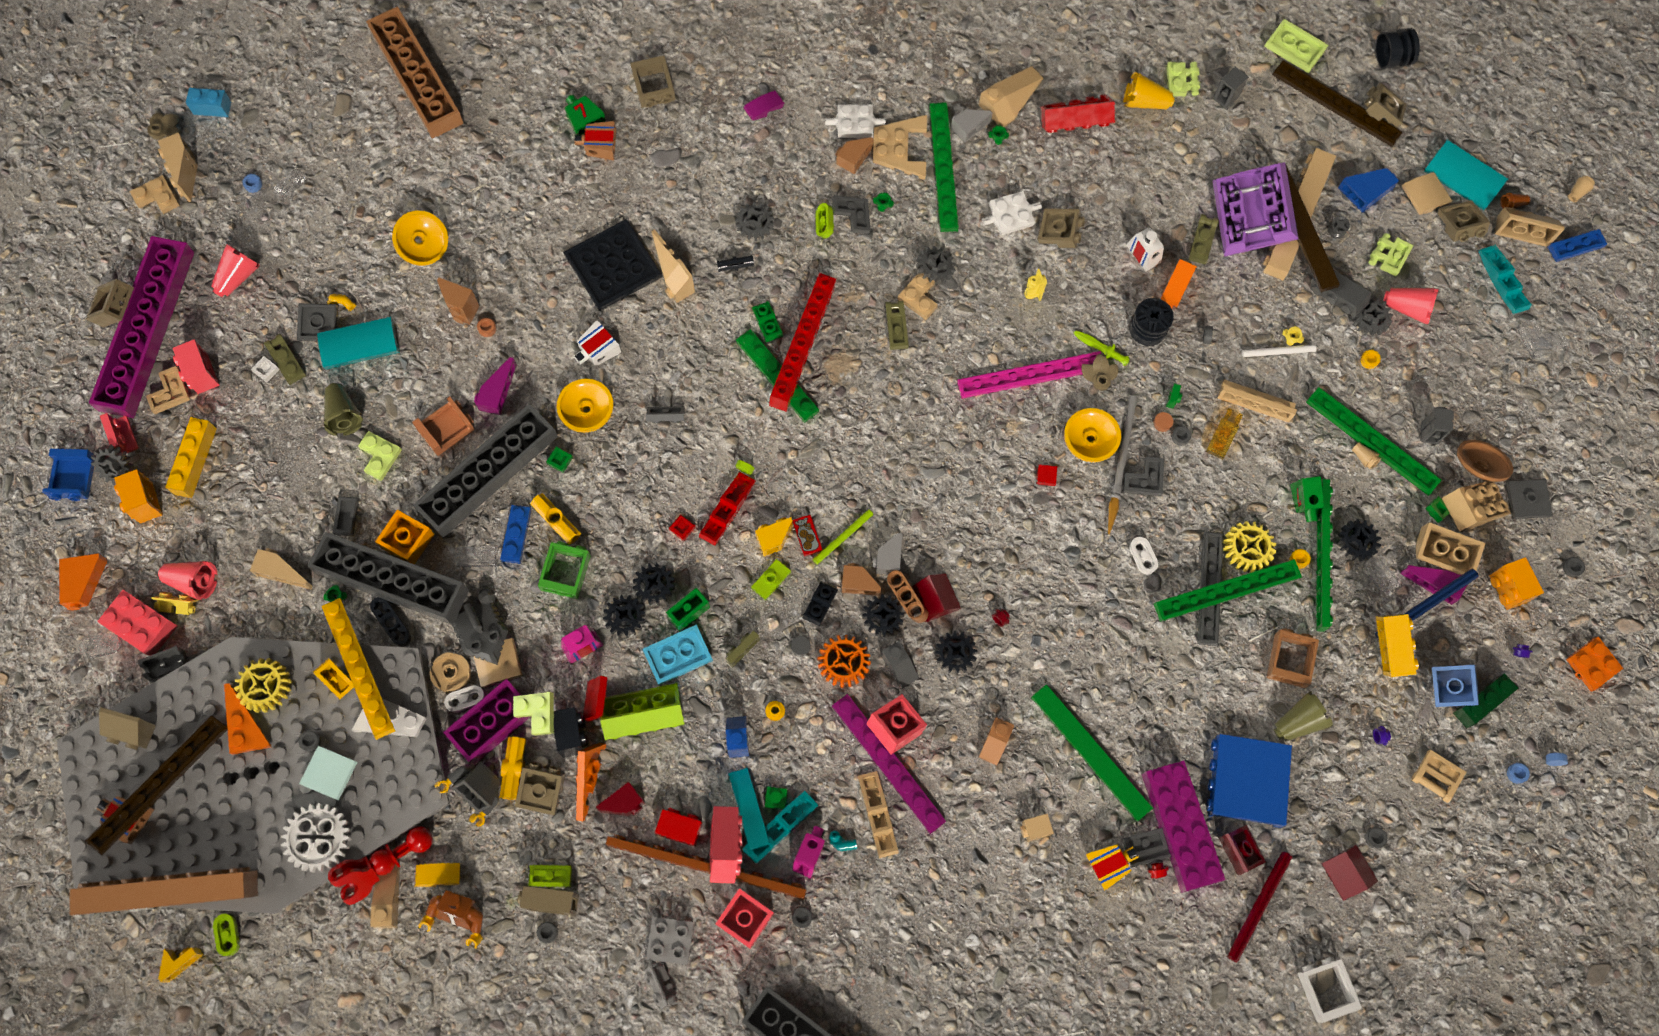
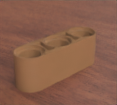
M898 570L890 572L887 582L907 615L916 623L925 622L928 618V611L909 580ZM901 577V582L898 585H894L895 579ZM907 593H911V598L904 601V596ZM921 609V614L914 617L915 610Z

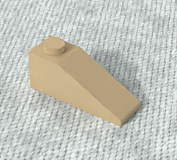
M266 548L265 551L257 550L250 569L254 575L312 589L313 586L277 554V551Z
M395 865L389 874L378 875L380 881L375 883L371 904L370 927L398 928L400 867L398 868Z

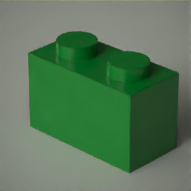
M695 588L666 612V615L677 630L681 632L710 609V605L702 593Z

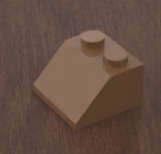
M438 277L437 282L453 319L458 323L470 325L480 307L473 291Z

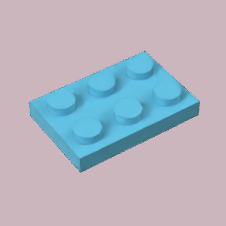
M697 625L643 648V652L658 685L713 661Z

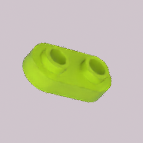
M821 203L815 213L816 234L826 239L834 231L832 206Z
M220 914L213 922L216 950L222 956H232L237 953L240 947L237 922L235 917L230 914ZM228 921L229 926L225 929L223 925ZM231 942L232 947L228 950L227 944Z

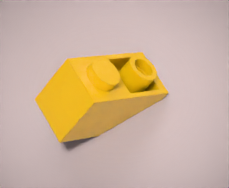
M786 517L780 518L774 524H764L759 526L758 530H755V536L764 557L782 550L793 527L791 517L787 519Z

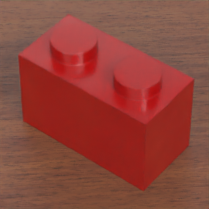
M668 808V811L662 809L655 834L695 847L702 827L699 817L688 814L687 817L680 815V811L673 808Z

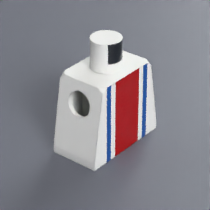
M1148 227L1137 233L1127 243V247L1145 271L1161 264L1164 246L1158 239L1156 232L1152 231L1151 228Z
M597 320L578 339L577 343L581 351L574 358L580 365L589 359L594 366H598L620 354L621 349L619 344Z

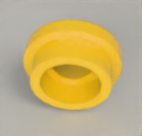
M779 701L770 702L765 709L767 718L772 721L781 720L785 715L784 705ZM772 708H778L779 712L777 714H773L771 712Z

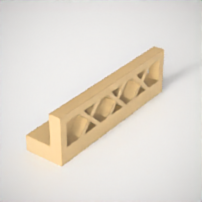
M1225 379L1222 382L1218 399L1288 423L1297 411L1295 409L1296 403Z

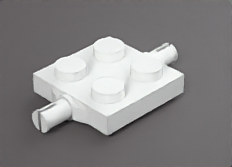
M838 105L836 118H825V126L836 125L838 138H873L875 125H885V118H875L873 105Z
M1021 191L989 201L992 213L991 216L982 218V223L984 226L994 223L999 230L1000 236L1034 226L1035 221L1032 211L1041 209L1042 206L1040 202L1029 204L1024 192Z

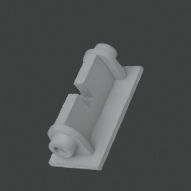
M659 962L654 964L653 967L651 965L644 970L645 980L649 986L651 985L654 992L653 999L660 1006V1009L677 1002V995L672 984L670 983L665 986L663 984L664 981L669 980L664 965H661Z

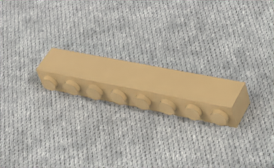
M1318 148L1315 149L1313 154L1309 153L1305 161L1308 164L1307 168H1303L1299 176L1302 180L1296 184L1310 218L1336 158V155ZM1298 240L1270 246L1269 250L1272 252L1266 256L1263 265H1265L1263 273L1284 280L1300 246Z

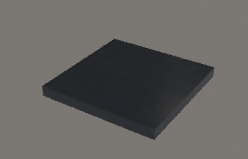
M627 219L563 252L598 311L663 277Z

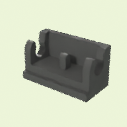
M178 646L138 660L139 666L145 671L142 674L143 677L149 680L150 683L159 680L188 662L185 651Z

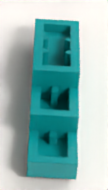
M1496 245L1480 249L1479 255L1484 267L1511 312L1516 314L1529 310L1532 304L1522 293L1524 286L1515 277L1513 265Z
M748 768L728 773L740 816H742V824L750 850L769 845V839Z
M806 791L802 792L765 826L770 844L750 850L747 844L743 847L744 852L757 864L819 805Z

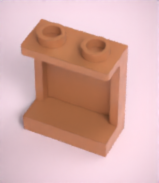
M450 396L447 398V404L423 421L417 418L412 422L437 456L475 430L472 426L474 421L468 413L464 415L461 411L463 409L457 399L453 401Z

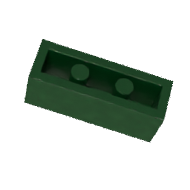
M1503 673L1478 691L1479 705L1460 706L1453 714L1467 729L1476 725L1519 688Z

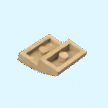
M1434 172L1417 177L1401 186L1419 215L1430 213L1435 208L1447 206L1452 202V199Z
M514 638L504 640L505 643L502 646V651H500L501 655L498 665L475 658L474 656L482 688L501 681L503 682L505 679L510 681L523 676Z

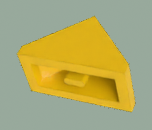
M329 658L313 671L339 699L354 688L350 678Z

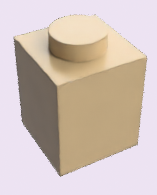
M1048 813L1026 819L1022 822L1023 826H1020L1023 838H1027V842L1054 834Z

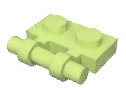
M1185 62L1167 63L1168 90L1173 92V96H1186L1187 91H1192L1193 96L1199 94L1200 82L1198 81L1199 68L1197 67V62H1191L1190 69L1186 68ZM1186 77H1191V82H1186Z
M1384 233L1382 238H1379L1376 249L1370 255L1369 264L1375 266L1377 261L1382 262L1380 269L1396 277L1411 252L1413 245L1398 237L1392 242L1389 240L1391 236ZM1384 249L1389 250L1387 255L1382 253Z

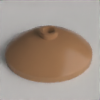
M1466 440L1457 449V456L1462 466L1477 478L1490 482H1501L1509 479L1513 474L1514 468L1511 460L1500 449L1489 443L1479 440Z

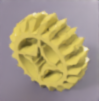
M1245 521L1243 525L1238 523L1236 527L1233 526L1230 532H1227L1225 535L1227 539L1223 541V544L1227 546L1223 548V551L1229 552L1225 555V558H1231L1230 564L1232 565L1235 562L1237 564L1236 569L1242 566L1243 572L1249 569L1252 573L1256 569L1262 570L1263 567L1269 566V562L1273 561L1274 557L1272 555L1276 553V550L1273 548L1276 546V543L1271 542L1274 536H1268L1269 529L1262 530L1263 524L1256 527V521L1251 526L1248 521ZM1247 534L1253 535L1255 538H1251ZM1236 540L1240 546V552L1236 548ZM1259 542L1262 543L1263 554L1261 553L1262 550L1259 547ZM1255 543V544L1252 546V548L1247 549L1246 551H1244V550L1247 548V546H1249V545ZM1244 556H1249L1255 560L1246 559Z
M259 658L258 664L253 660L251 661V667L244 665L246 670L244 673L238 672L242 677L241 679H235V682L239 685L234 687V689L239 692L236 697L241 699L240 704L246 705V709H253L256 713L262 710V712L266 713L269 708L276 710V703L280 706L283 705L282 698L288 699L285 692L291 691V688L287 687V685L292 683L290 679H287L290 673L285 671L286 667L280 665V662L277 660L273 662L270 658H267L266 661L263 658ZM263 671H272L269 674L266 673L264 676L258 675V673ZM260 681H262V682L264 683L265 688H266L267 690H265V689L263 688L262 683H261ZM277 682V687L274 691V685ZM265 694L269 696L268 698L263 700H254L257 697L260 698L262 695Z

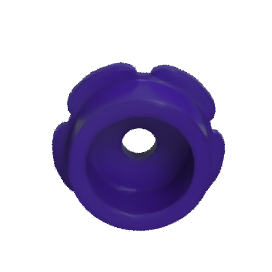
M1517 644L1516 647L1512 648L1513 656L1530 658V653H1533V651L1529 650L1530 646Z
M1384 726L1373 730L1375 743L1385 746L1390 741V731Z

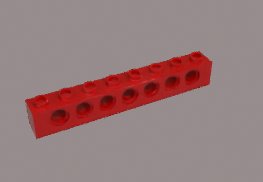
M822 273L818 274L770 395L769 406L787 412L833 295L836 278Z

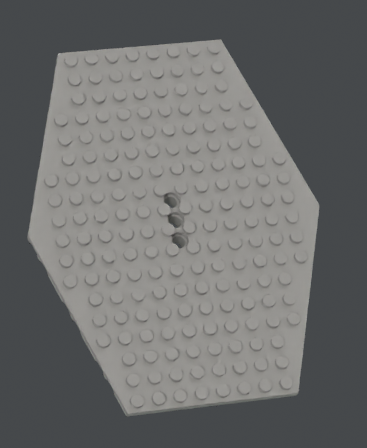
M230 637L109 709L156 725L147 749L139 747L138 750H133L125 747L126 743L119 742L118 745L106 742L107 738L100 735L99 715L58 739L57 747L75 889L78 888V884L250 867V871L258 872V896L161 907L277 914L288 905L300 900L301 897L310 891H314L329 881L328 872L331 869L325 865L323 872L319 871L318 868H316L315 873L310 872L309 868L307 871L301 870L302 865L296 868L294 867L295 861L292 863L287 861L291 855L283 854L288 849L281 846L282 843L286 842V839L281 838V835H285L288 832L283 827H290L291 824L287 820L295 819L294 812L301 814V807L308 810L309 804H312L316 809L317 804L321 803L324 809L325 805L328 804L331 806V810L333 808L338 809L337 814L342 813L345 815L342 820L349 821L345 828L351 829V832L347 833L346 836L352 839L345 841V844L349 846V849L343 848L342 850L345 857L340 855L337 857L339 863L348 859L359 860L374 853L399 837L400 834L408 829H412L419 822L450 805L448 791L446 793H439L444 789V784L441 783L438 787H434L436 782L445 781L420 650L407 647L360 645L382 699L427 718L418 737L389 734L376 740L373 733L352 731L363 709L355 688L339 699L313 673L316 668L329 658L350 678L336 643ZM259 658H263L265 661L267 658H270L273 662L277 660L280 662V665L286 667L285 671L290 673L287 679H290L292 683L287 685V687L291 688V691L285 692L288 699H281L283 705L280 706L276 703V710L269 708L266 713L262 712V710L259 713L254 712L253 709L249 710L254 717V721L260 726L262 733L271 743V748L234 755L229 754L227 730L151 806L155 810L132 845L118 839L101 856L85 842L101 825L100 819L104 813L97 810V806L102 799L110 802L116 796L128 799L211 715L227 726L224 684L230 683L233 689L239 684L235 682V679H241L242 676L238 672L244 673L246 671L244 665L251 667V661L253 660L258 664ZM263 671L258 673V675L264 676L266 673L269 674L272 671ZM260 681V682L262 683L263 688H264L265 690H267V689L265 688L264 683H263L262 681ZM277 682L274 685V691L277 687ZM265 694L262 695L260 698L257 697L254 700H263L268 698L269 696ZM308 730L316 732L321 738L320 747L357 762L339 801L299 784L315 751L307 752L300 748L298 740L303 732ZM277 764H279V765H280V768H278V770L276 771V773H274V772H273L274 766L277 765ZM259 769L260 773L257 774L256 778H253V773ZM239 774V778L236 780V783L234 784L233 778ZM310 822L304 825V832L309 831L311 827ZM331 822L325 825V833L331 830ZM300 835L298 839H311L314 841L316 839L334 840L335 838L334 836L323 837L320 835L316 837ZM308 843L302 845V853L308 850ZM328 843L324 844L322 847L323 854L327 853L329 850ZM333 861L331 862L332 868L339 864Z

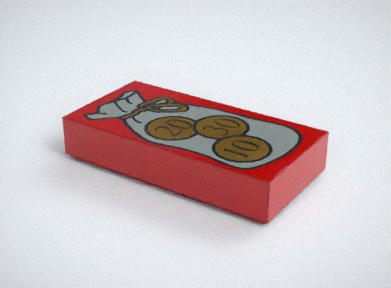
M811 515L792 520L803 556L821 552L822 547Z

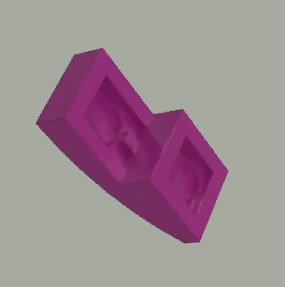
M772 91L744 105V110L754 121L767 117L768 112L783 108L785 103L776 91Z

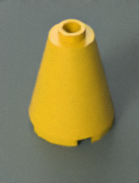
M1139 72L1132 74L1130 78L1133 81L1131 84H1127L1123 102L1126 103L1124 107L1167 110L1173 106L1175 101L1173 92Z

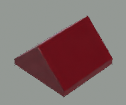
M946 573L928 575L912 586L928 611V618L925 623L961 609Z
M1247 825L1219 837L1237 875L1244 874L1266 863Z
M1357 845L1321 863L1343 901L1368 890L1378 882Z

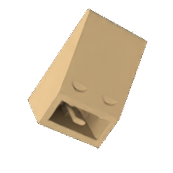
M176 133L158 140L160 145L158 151L162 159L166 161L164 166L167 172L171 173L172 177L169 179L173 187L177 188L181 197L184 196L188 202H191L198 165L191 149L181 135Z
M1487 481L1461 487L1442 498L1459 532L1473 529L1511 514L1508 504L1504 501L1495 482Z

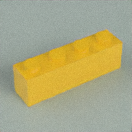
M190 417L165 486L172 494L187 498L193 497L217 430L210 421Z

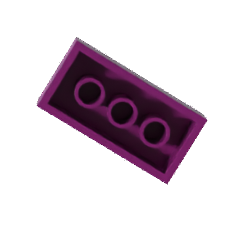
M507 679L443 732L464 758L473 765L478 763L531 717H513L514 696L521 695Z

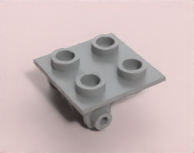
M652 917L646 960L688 965L694 922Z

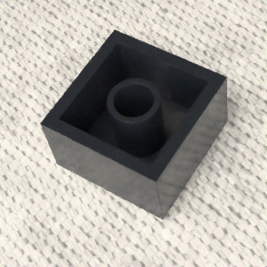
M575 707L554 711L556 748L563 758L578 755L579 750L589 747L588 736L583 731V728L586 727L584 716Z

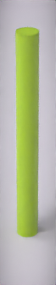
M868 509L812 559L815 564L818 565L874 515L872 511Z

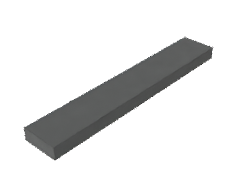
M1205 531L1203 533L1200 588L1219 583L1222 580L1224 538L1222 533ZM1220 604L1199 610L1197 644L1218 646Z

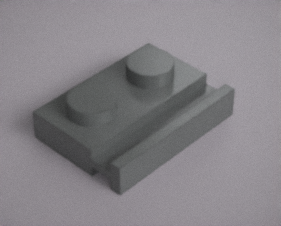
M1162 828L1122 839L1125 850L1133 846L1139 857L1130 862L1131 868L1171 857Z

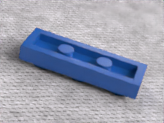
M1600 229L1551 243L1548 249L1555 262H1559L1604 248L1607 242Z
M511 505L500 558L502 562L521 564L532 510L531 507Z

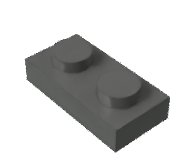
M685 406L647 407L646 422L660 423L662 421L678 423L684 421Z

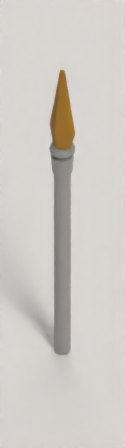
M1131 395L1129 399L1115 482L1110 495L1108 534L1111 533L1119 510V500H1121V486L1137 403V396Z

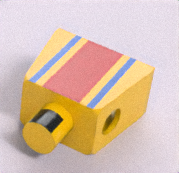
M1118 844L1086 854L1104 890H1107L1132 870L1128 863L1139 858L1133 846L1122 852Z

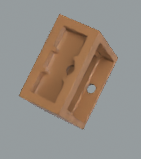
M1280 629L1274 636L1266 678L1307 688L1311 685L1319 639L1313 638L1310 634H1296L1291 629ZM1281 641L1308 647L1303 674L1277 668Z

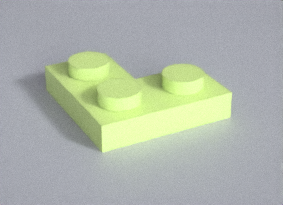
M370 431L366 433L358 445L361 450L373 456L364 472L380 481L384 479L402 451L399 446Z
M544 692L514 696L513 717L532 716V735L554 734V693Z

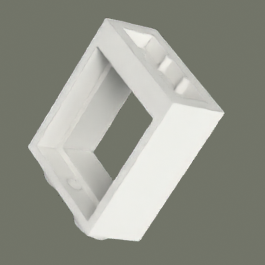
M1329 957L1321 960V965L1315 967L1314 963L1302 967V972L1297 973L1317 1023H1324L1362 1009L1342 959L1334 960V957ZM1333 967L1347 1003L1322 1011L1308 976Z

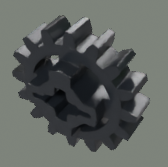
M1356 519L1354 523L1349 521L1341 528L1342 531L1338 533L1341 539L1337 543L1343 545L1340 551L1346 550L1345 556L1352 555V560H1355L1357 557L1360 561H1363L1365 558L1369 560L1372 555L1378 553L1377 549L1381 547V544L1377 542L1382 538L1376 536L1379 530L1372 529L1374 524L1368 526L1367 520H1364L1362 523H1360L1359 519Z
M648 563L647 569L642 566V572L635 573L638 579L632 580L636 584L633 586V590L638 591L635 594L636 597L640 598L642 596V603L648 600L649 605H652L653 601H656L657 605H660V600L667 602L666 596L672 597L670 590L675 589V586L671 584L675 582L674 577H670L672 572L670 570L666 572L665 565L659 568L658 563L655 564V567ZM663 577L666 578V586H664V584L662 583V581L664 580ZM657 581L658 585H653L651 587L650 583H655ZM642 582L646 585L644 592L641 589Z
M881 594L880 599L873 596V602L867 601L869 607H863V611L866 613L862 614V618L867 619L864 621V626H870L869 632L875 630V636L880 632L885 637L886 632H889L892 636L893 629L899 631L900 627L898 624L903 625L904 620L901 618L904 617L905 613L900 612L903 607L902 605L897 606L898 599L892 601L891 595L886 599L884 594ZM876 605H879L876 610H872ZM881 612L885 613V619H882ZM895 620L892 625L887 626L890 621ZM873 622H877L880 625V627L875 625Z
M620 595V600L614 597L613 604L607 603L609 610H603L604 614L607 615L603 617L604 622H608L605 624L606 628H611L610 632L612 635L617 632L619 638L622 634L629 638V633L631 632L633 635H636V629L642 630L640 623L646 622L642 618L646 616V612L641 611L644 608L643 604L638 605L639 601L637 598L632 601L631 595H628L627 599ZM635 610H637V619L633 617ZM613 613H614L615 616H616V618H615V620H614V623L612 622V614H613ZM620 614L628 615L629 619L621 618Z
M956 631L953 632L952 636L946 633V639L940 637L939 641L941 644H936L935 648L939 650L934 653V656H939L936 662H942L941 669L943 670L947 667L949 674L952 670H955L956 675L959 674V670L965 673L967 671L966 666L972 668V662H976L977 658L973 656L978 652L977 649H973L976 643L969 642L971 636L964 638V632L960 636L957 635ZM966 647L968 648V651H969V657H967L968 655L965 654V648H966ZM943 648L947 652L946 658L943 655ZM959 650V651H960V652H959V655L956 654V655L954 656V655L952 654L953 651Z

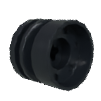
M1411 27L1379 33L1375 43V55L1380 68L1389 69L1395 68L1398 65L1400 67L1409 66L1417 62L1420 53V42L1415 29Z
M1158 298L1143 300L1137 306L1129 324V332L1132 338L1144 346L1160 344L1165 339L1174 320L1171 306Z

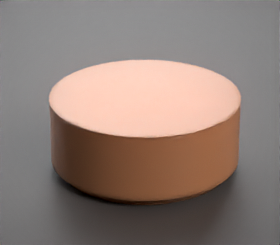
M482 318L477 323V330L481 336L490 337L496 332V324L491 318Z
M1166 412L1157 414L1153 421L1154 427L1160 432L1170 430L1173 425L1172 416Z

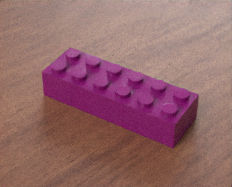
M1185 761L1144 772L1142 778L1158 826L1163 829L1169 854H1171L1169 859L1181 893L1226 880Z

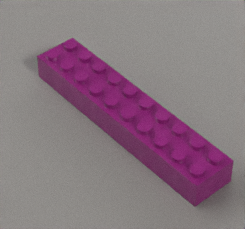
M151 236L132 287L134 289L122 321L118 323L89 400V404L97 411L135 418L195 254L186 242Z

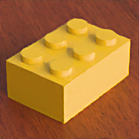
M1408 614L1375 616L1383 675L1389 677L1416 675L1419 665L1413 653V650L1416 649L1415 639L1411 638V630H1413L1412 619L1409 618Z

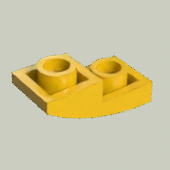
M433 863L415 866V887L459 885L460 863Z

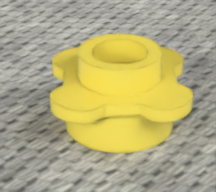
M1295 326L1289 330L1285 329L1282 333L1286 337V344L1289 346L1304 341L1299 327Z

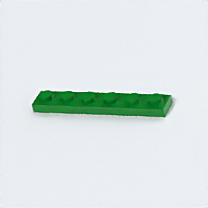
M750 329L738 337L736 343L774 386L782 365ZM797 384L789 405L805 423L818 414L819 409Z

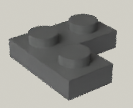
M837 195L832 197L833 215L850 216L851 233L869 234L871 230L868 199Z
M1145 457L1143 474L1126 472L1124 474L1123 493L1161 497L1163 495L1164 458Z

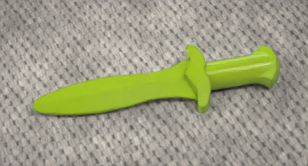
M1080 331L1073 332L1083 343L1101 351L1107 360L1112 357L1121 362L1123 366L1129 363V356H1124L1115 351V344L1107 346L1086 333Z

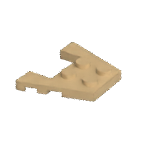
M927 115L875 127L873 163L893 170L896 168L904 171L905 174H914L919 176L920 179L925 180L926 162L908 161V132L927 133Z

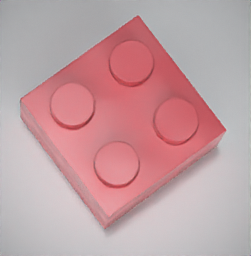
M195 339L173 347L175 354L173 355V360L181 370L178 372L183 382L186 381L190 389H194L197 394L220 386L208 354Z
M903 694L872 713L867 722L868 727L891 755L919 737L927 726Z
M739 888L716 922V925L751 949L773 917L774 912Z

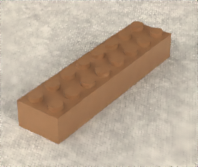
M398 6L367 20L366 23L372 36L430 137L433 139L464 124L457 107Z
M250 867L82 883L78 884V888L70 889V915L258 896V872L250 871Z

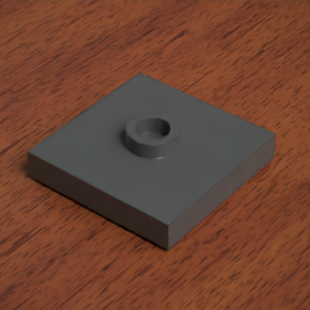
M299 303L297 340L318 341L317 333L337 329L338 306L336 304Z
M1546 480L1508 481L1506 483L1512 519L1550 518L1553 516Z

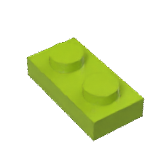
M530 865L528 886L571 887L572 866Z

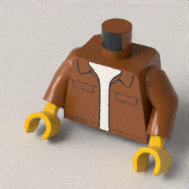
M445 890L443 895H436L430 900L426 915L423 916L419 923V928H421L422 924H426L429 927L427 932L430 931L435 922L433 917L468 929L472 934L466 940V945L469 946L474 942L475 949L483 939L481 934H479L482 929L483 913L472 899Z

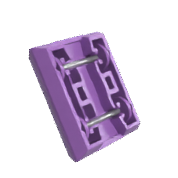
M1285 162L1212 180L1225 257L1298 240ZM1277 193H1282V199L1278 200ZM1283 203L1284 212L1280 213L1279 204ZM1226 206H1230V212H1226ZM1231 216L1232 221L1234 223L1235 233L1233 230V226L1228 224L1227 217Z

